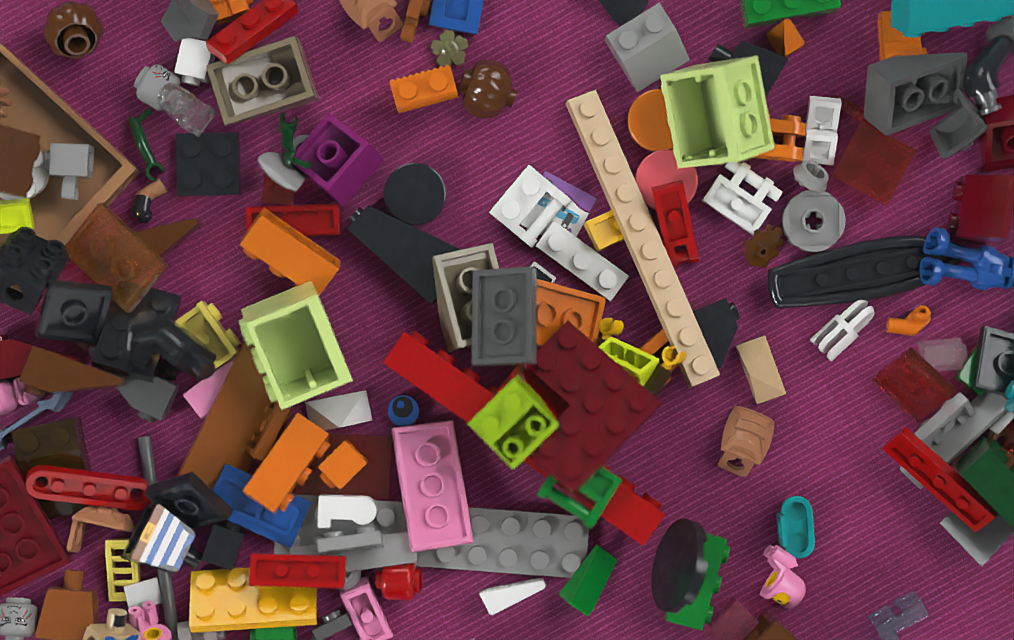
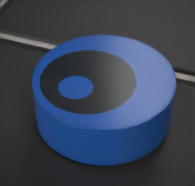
M408 395L397 396L388 406L389 418L398 426L411 425L419 416V405L414 398Z

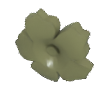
M446 29L444 33L440 34L442 41L432 40L430 47L433 50V54H440L436 60V63L440 64V66L443 67L446 64L450 66L452 61L457 66L464 63L466 53L461 50L469 46L467 39L462 38L461 35L455 38L454 31Z

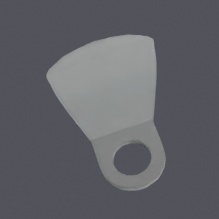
M300 135L293 139L294 151L309 135ZM266 152L258 157V162L263 171L273 181L286 189L297 191L307 177L294 164L290 169L287 168L283 161L282 153Z

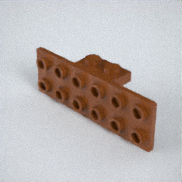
M245 339L177 475L180 476L193 472L212 490L225 464L247 473L254 458L264 461L277 443L276 436L280 428L288 423L291 416V406L281 410L278 400L271 402L262 379L267 374L266 372L259 374L250 350L255 346L254 344L248 346Z

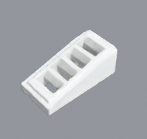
M536 578L486 588L479 591V595L489 614L494 615L545 589L546 583L543 578Z

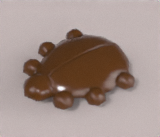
M766 225L765 231L761 232L760 229H756L754 236L750 240L746 239L743 242L745 247L744 255L750 265L754 267L761 266L763 269L767 268L768 261L779 255L777 247L784 244V240L780 238L783 234L782 228H772V225Z

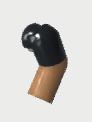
M161 179L154 181L136 193L131 213L139 223H147L152 219L153 214L150 210L152 201L167 193V189Z

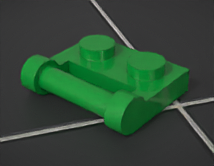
M603 467L593 475L578 491L595 502L592 510H589L553 487L556 480L548 475L537 495L544 500L547 497L583 520V525L592 529L622 479Z

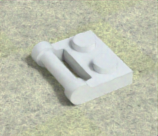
M528 165L489 213L528 246L533 248L538 242L536 238L560 209L563 206L567 207L572 200L533 167ZM546 193L550 194L553 200L527 231L519 226Z

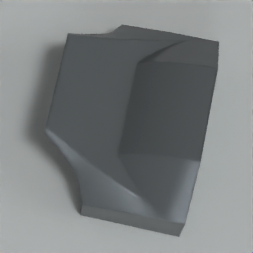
M171 0L160 22L175 42L191 37L208 39L219 14L209 0Z

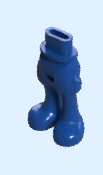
M935 227L928 234L923 246L925 254L946 256L966 261L971 266L953 265L938 259L925 257L920 262V278L924 284L935 286L941 281L942 277L969 281L973 288L984 291L990 288L1009 289L1012 286L1014 287V257H1008L989 245H981L977 249L955 245L950 242L949 233L944 228Z

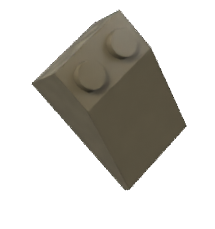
M295 36L245 52L228 65L222 60L206 65L225 126L290 110L320 100L301 40Z
M493 243L432 257L439 320L448 353L472 347L473 270L499 269Z

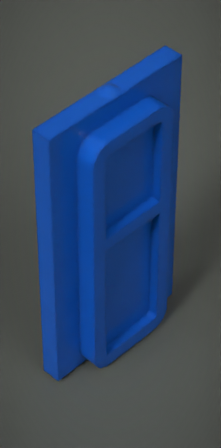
M433 0L429 26L477 35L484 0Z
M225 464L220 477L214 485L213 491L233 509L231 517L227 520L291 548L299 529L303 526L304 518L312 502L291 493L295 497L285 512L279 509L277 514L274 515L244 494L243 490L253 475Z

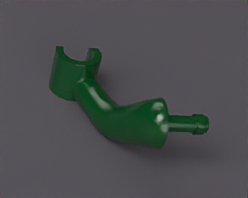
M146 108L136 120L130 116L128 122L136 147L146 163V176L151 181H156L149 173L150 168L158 166L164 173L165 170L163 165L156 161L144 133V128L140 125L152 114V111Z
M282 113L278 129L283 134L281 153L285 166L290 169L293 164H296L305 169H310V162L295 158L296 151H294L293 137L297 130L298 117L295 118L293 123L289 124L284 121L286 113Z

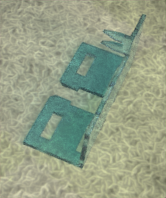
M914 590L894 601V604L903 611L900 615L895 617L888 605L868 615L882 640H898L897 631L904 627L907 628L929 615L922 600ZM917 602V604L906 609V607H908L909 605ZM890 617V619H888V620L884 621L883 623L879 624V622H881V621H883L884 619Z

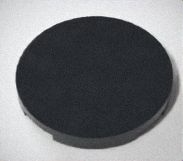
M685 518L676 520L666 530L657 548L652 567L651 588L654 602L662 611L673 614L680 613V610L686 604L691 605L694 602L704 582L708 562L703 561L704 543L708 539L703 526L697 521Z

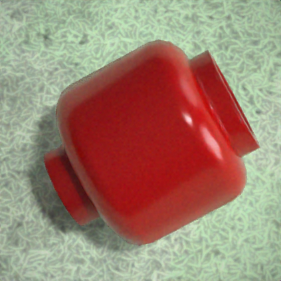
M416 563L383 567L382 570H377L376 588L382 590V594L387 600L411 601L415 598L416 593H421L423 572L421 568H417Z

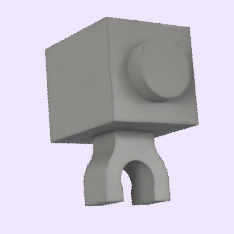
M50 143V150H46L45 169H49V175L63 177L61 198L78 200L79 178L93 179L94 147L86 144Z

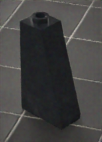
M367 206L364 210L359 207L349 217L348 222L351 225L347 229L429 303L433 304L437 300L432 257L461 249L371 206Z

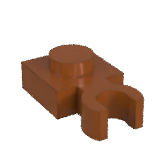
M410 0L400 35L401 41L413 44L421 16L427 17L431 0Z

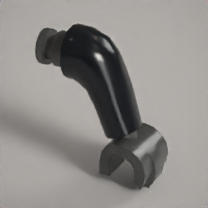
M1014 15L1004 17L1002 20L988 26L986 31L987 45L978 53L965 72L963 78L964 90L967 98L974 97L976 105L980 104L979 115L988 114L1002 108L1001 103H996L995 100L998 98L996 89L1001 87L999 71L1008 56L1014 53Z

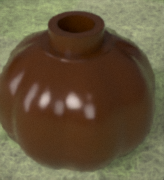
M67 1L50 10L47 15V21L44 24L43 35L55 54L61 57L80 59L98 48L104 28L101 19L96 15L95 10L85 3Z
M494 60L479 61L475 64L473 70L466 68L457 91L464 94L462 104L471 115L482 119L497 116L506 106L511 108L517 95V90L512 89L510 72L503 64Z

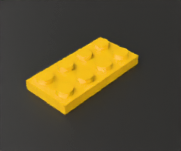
M250 568L191 571L189 615L191 633L317 625V588L250 587Z

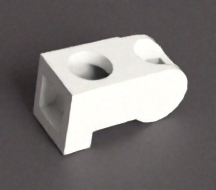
M320 494L318 499V528H331L333 519L353 520L361 525L368 524L377 515V503L373 498L365 495Z

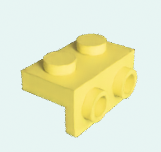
M200 301L196 304L195 308L175 322L193 333L217 355L213 363L216 365V369H218L237 355L239 351L237 346L241 343L230 328L225 330L219 320L223 317L213 303L207 305L205 301Z

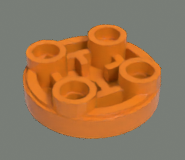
M661 89L649 90L636 98L631 105L627 118L631 138L642 148L653 152L673 149L671 130L667 122L668 114Z

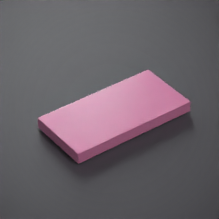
M453 419L392 428V440L410 552L472 544L474 540Z

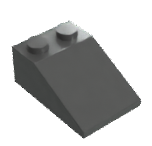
M960 52L893 56L868 65L864 119L885 136L958 109L962 106L956 90L961 88L964 91L963 78L966 72L968 55Z

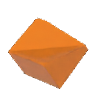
M788 18L766 34L776 53L784 57H788L798 51L805 43L792 21Z

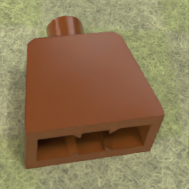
M65 569L64 585L48 588L35 638L82 640L86 628L90 624H100L98 593L96 589L82 588L83 570Z

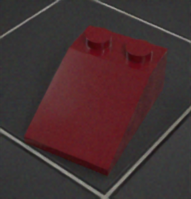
M964 175L960 177L959 182L956 181L954 183L952 200H956L955 211L951 212L948 218L947 230L951 231L950 239L982 244L1007 240L1014 203V175Z

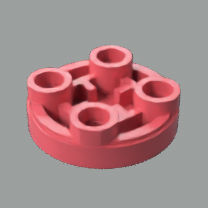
M661 150L651 153L641 162L635 175V181L646 206L655 211L651 187L682 180L687 203H689L695 195L698 185L695 167L678 168L673 150Z

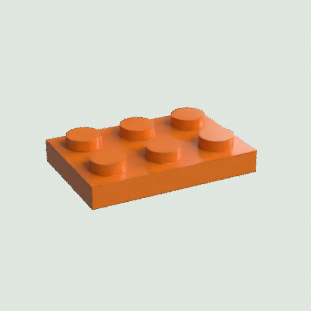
M537 279L536 345L542 346L566 321L571 322L596 344L599 334V322L602 320L606 298Z

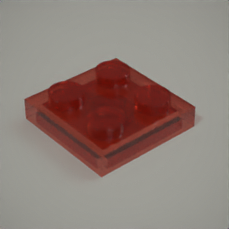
M860 121L830 177L886 206L913 158L916 149L889 135L885 136L878 129Z
M911 346L877 372L872 379L874 383L917 422L950 399L957 390Z

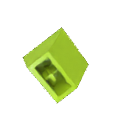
M518 374L468 423L513 470L560 425L541 397Z

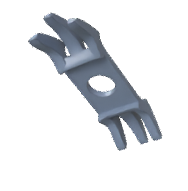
M74 392L54 394L51 399L38 401L39 407L9 428L3 427V429H0V450L7 447V438L12 434L11 431L20 429L48 409L60 412L69 402Z

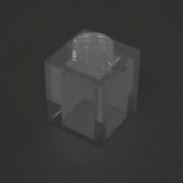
M961 338L918 341L920 372L963 369V363L967 362V348L965 344H961Z

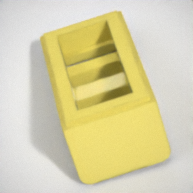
M130 538L105 540L109 602L127 601L125 592H116V586H128L141 582L140 564L131 562V567L116 568V562L128 560L121 558L122 555H115V549H125ZM116 574H132V579L116 580Z

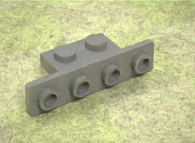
M985 391L982 396H977L970 403L959 392L954 398L945 401L941 409L931 419L925 420L914 434L949 465L1008 411L1004 409L1007 399L1004 396ZM902 466L900 467L901 472L919 489L924 487Z
M374 527L359 528L355 530L356 534L343 536L342 531L325 533V539H317V544L292 547L289 550L290 555L346 556V572L410 564L418 561L417 552H410L407 532L382 535L380 531H375Z

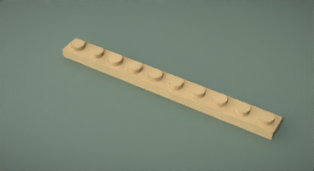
M596 90L567 100L565 103L667 339L671 346H676L673 350L676 357L679 352H686V359L679 366L688 387L692 388L720 375Z

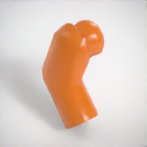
M919 305L905 319L888 317L886 332L910 336L917 335L930 322L931 311L927 306Z

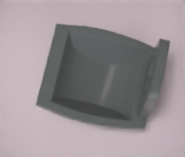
M961 88L957 89L956 93L963 106L947 115L929 130L942 159L949 158L960 150L965 151L971 147L974 141L983 135L988 128L982 115H979V109L975 101L967 98L966 93Z

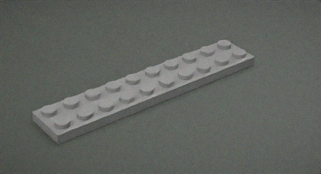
M295 494L312 503L292 547L317 544V539H325L324 534L329 532L342 531L343 536L356 534V529L364 527H374L375 531H380L382 535L407 532L403 502L375 500L378 507L377 515L368 524L361 525L353 520L333 519L331 528H318L319 495ZM468 507L474 542L472 544L417 552L418 561L416 565L420 567L571 578L587 558L589 528L583 525V520L572 514ZM275 542L274 554L290 555V548Z

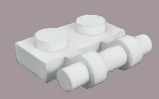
M744 161L742 164L740 162L727 163L725 168L734 173V176L731 180H728L720 174L702 201L754 235V231L759 229L772 210L762 203L763 199L767 195L776 202L783 191L773 185L774 181L768 177L764 179L750 170L751 166ZM742 180L758 189L754 196L739 187Z

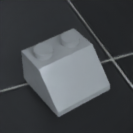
M660 2L605 37V43L637 93L661 79L660 75L672 72L690 61L675 26Z

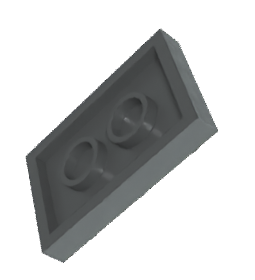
M517 267L473 270L472 365L478 367L536 364V268Z

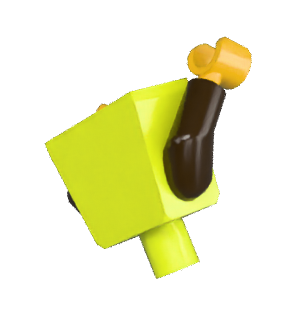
M613 318L602 319L599 322V330L602 333V337H598L596 345L652 395L656 396L672 374L669 371L671 367L684 362L686 352H679L674 360L672 352L676 346L666 347L662 352L664 362L660 365L659 358L612 337V335L622 333L624 324L621 320L613 321Z

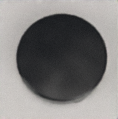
M408 163L395 169L388 177L384 187V201L394 218L408 225H423L433 221L441 213L446 201V188L443 179L432 167L422 163Z

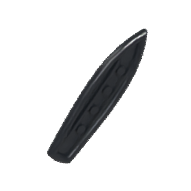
M891 236L842 246L770 268L767 274V287L771 301L777 309L872 300L901 294L926 285L920 278V262L925 257L938 259L953 265H958L962 260L925 254L923 246L927 236ZM950 241L951 243H953V244H955V245L963 246V245H960V244H958V243H955V242Z

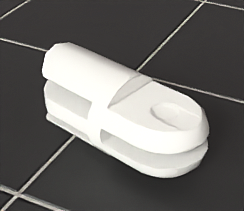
M857 300L841 315L836 314L810 341L814 345L819 344L818 349L824 354L828 353L827 358L832 362L859 337L857 333L873 318L874 308L872 306L867 307L868 302L865 300Z

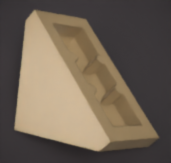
M765 335L735 346L756 404L786 394Z

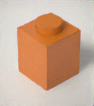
M345 440L318 466L322 471L319 476L330 488L333 489L337 486L339 489H342L369 461L348 440Z

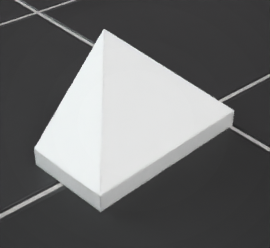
M367 390L305 402L308 420L323 430L372 421Z

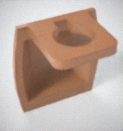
M339 0L349 17L361 28L366 29L369 27L378 42H383L403 26L402 20L394 10V7L397 6L396 0ZM382 17L393 20L388 29L378 30L379 20Z
M735 405L724 427L721 441V450L724 451V454L719 460L718 466L742 477L748 475L754 464L760 466L769 450L775 421L761 413ZM737 457L742 459L741 463L744 466H734L728 460H735Z
M87 506L72 516L73 522L67 551L80 552L86 523L129 532L134 531V524L129 515L119 513L117 509Z

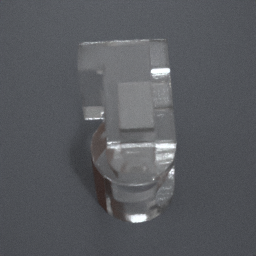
M174 82L165 84L159 92L158 103L180 127L197 137L201 135L217 114L211 106L200 101L193 93Z

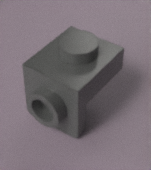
M338 609L323 616L324 623L314 627L312 630L314 636L310 638L311 640H328L327 637L351 626L353 622L348 611L341 614Z

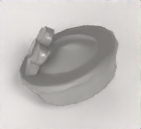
M805 160L794 166L795 180L799 181L801 187H806L814 192L826 190L829 177L825 169L819 164Z

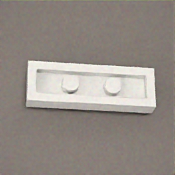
M553 221L536 244L538 249L609 301L613 299L629 277V275L555 221Z

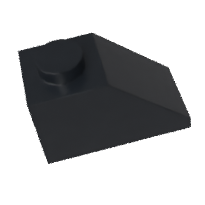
M727 298L693 311L718 369L721 368L738 329L736 321L740 319L734 302L728 303Z

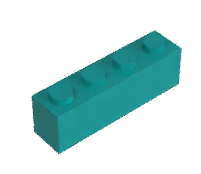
M892 0L891 27L902 32L904 36L912 38L920 37L924 32H946L949 30V27H971L976 22H997L1002 20V17L1014 15V0Z

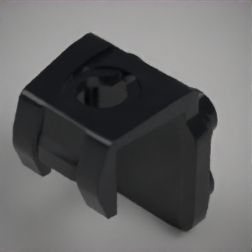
M20 227L12 232L0 248V302L32 315L43 297L42 293L47 288L49 279L58 280L66 267L69 256L65 245L58 240L48 241L36 236L35 231L29 227ZM14 284L20 285L22 292L11 288V286Z

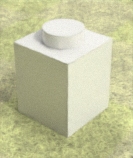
M194 38L182 39L174 71L176 75L182 77V83L199 86L200 82L209 83L210 78L206 65L214 63L215 55L208 51L206 41Z

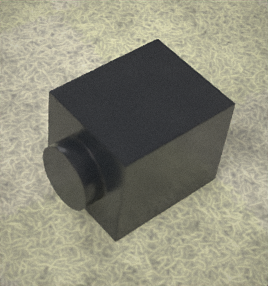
M223 520V523H215L202 560L229 570L234 569L247 532L240 530V525L229 520Z

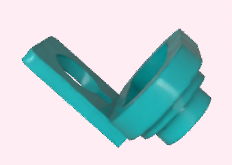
M790 496L782 503L780 512L776 513L778 544L795 558H805L812 553L815 547L813 510L810 502L804 497Z

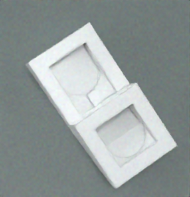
M809 96L806 136L803 143V161L810 160L824 165L834 164L838 140L837 129L842 104L840 98Z

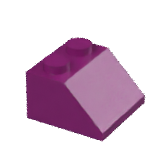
M328 113L296 150L295 158L310 162V169L294 165L344 207L384 159L367 141L332 114Z

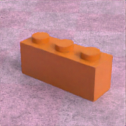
M266 208L261 210L240 242V246L243 247V251L247 256L254 260L261 259L269 265L271 272L280 278L286 276L295 283V287L311 281L318 296H320L337 273L341 263L340 259Z
M297 413L244 488V494L274 515L277 514L279 509L285 512L295 497L291 494L297 484L303 486L313 470L309 466L315 458L321 460L331 445L327 442L329 433Z

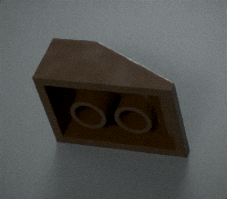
M80 417L11 431L17 461L25 480L28 471L38 465L91 471ZM41 476L38 477L36 480L39 482L46 481L47 478ZM37 499L48 519L75 514L83 508L90 506Z

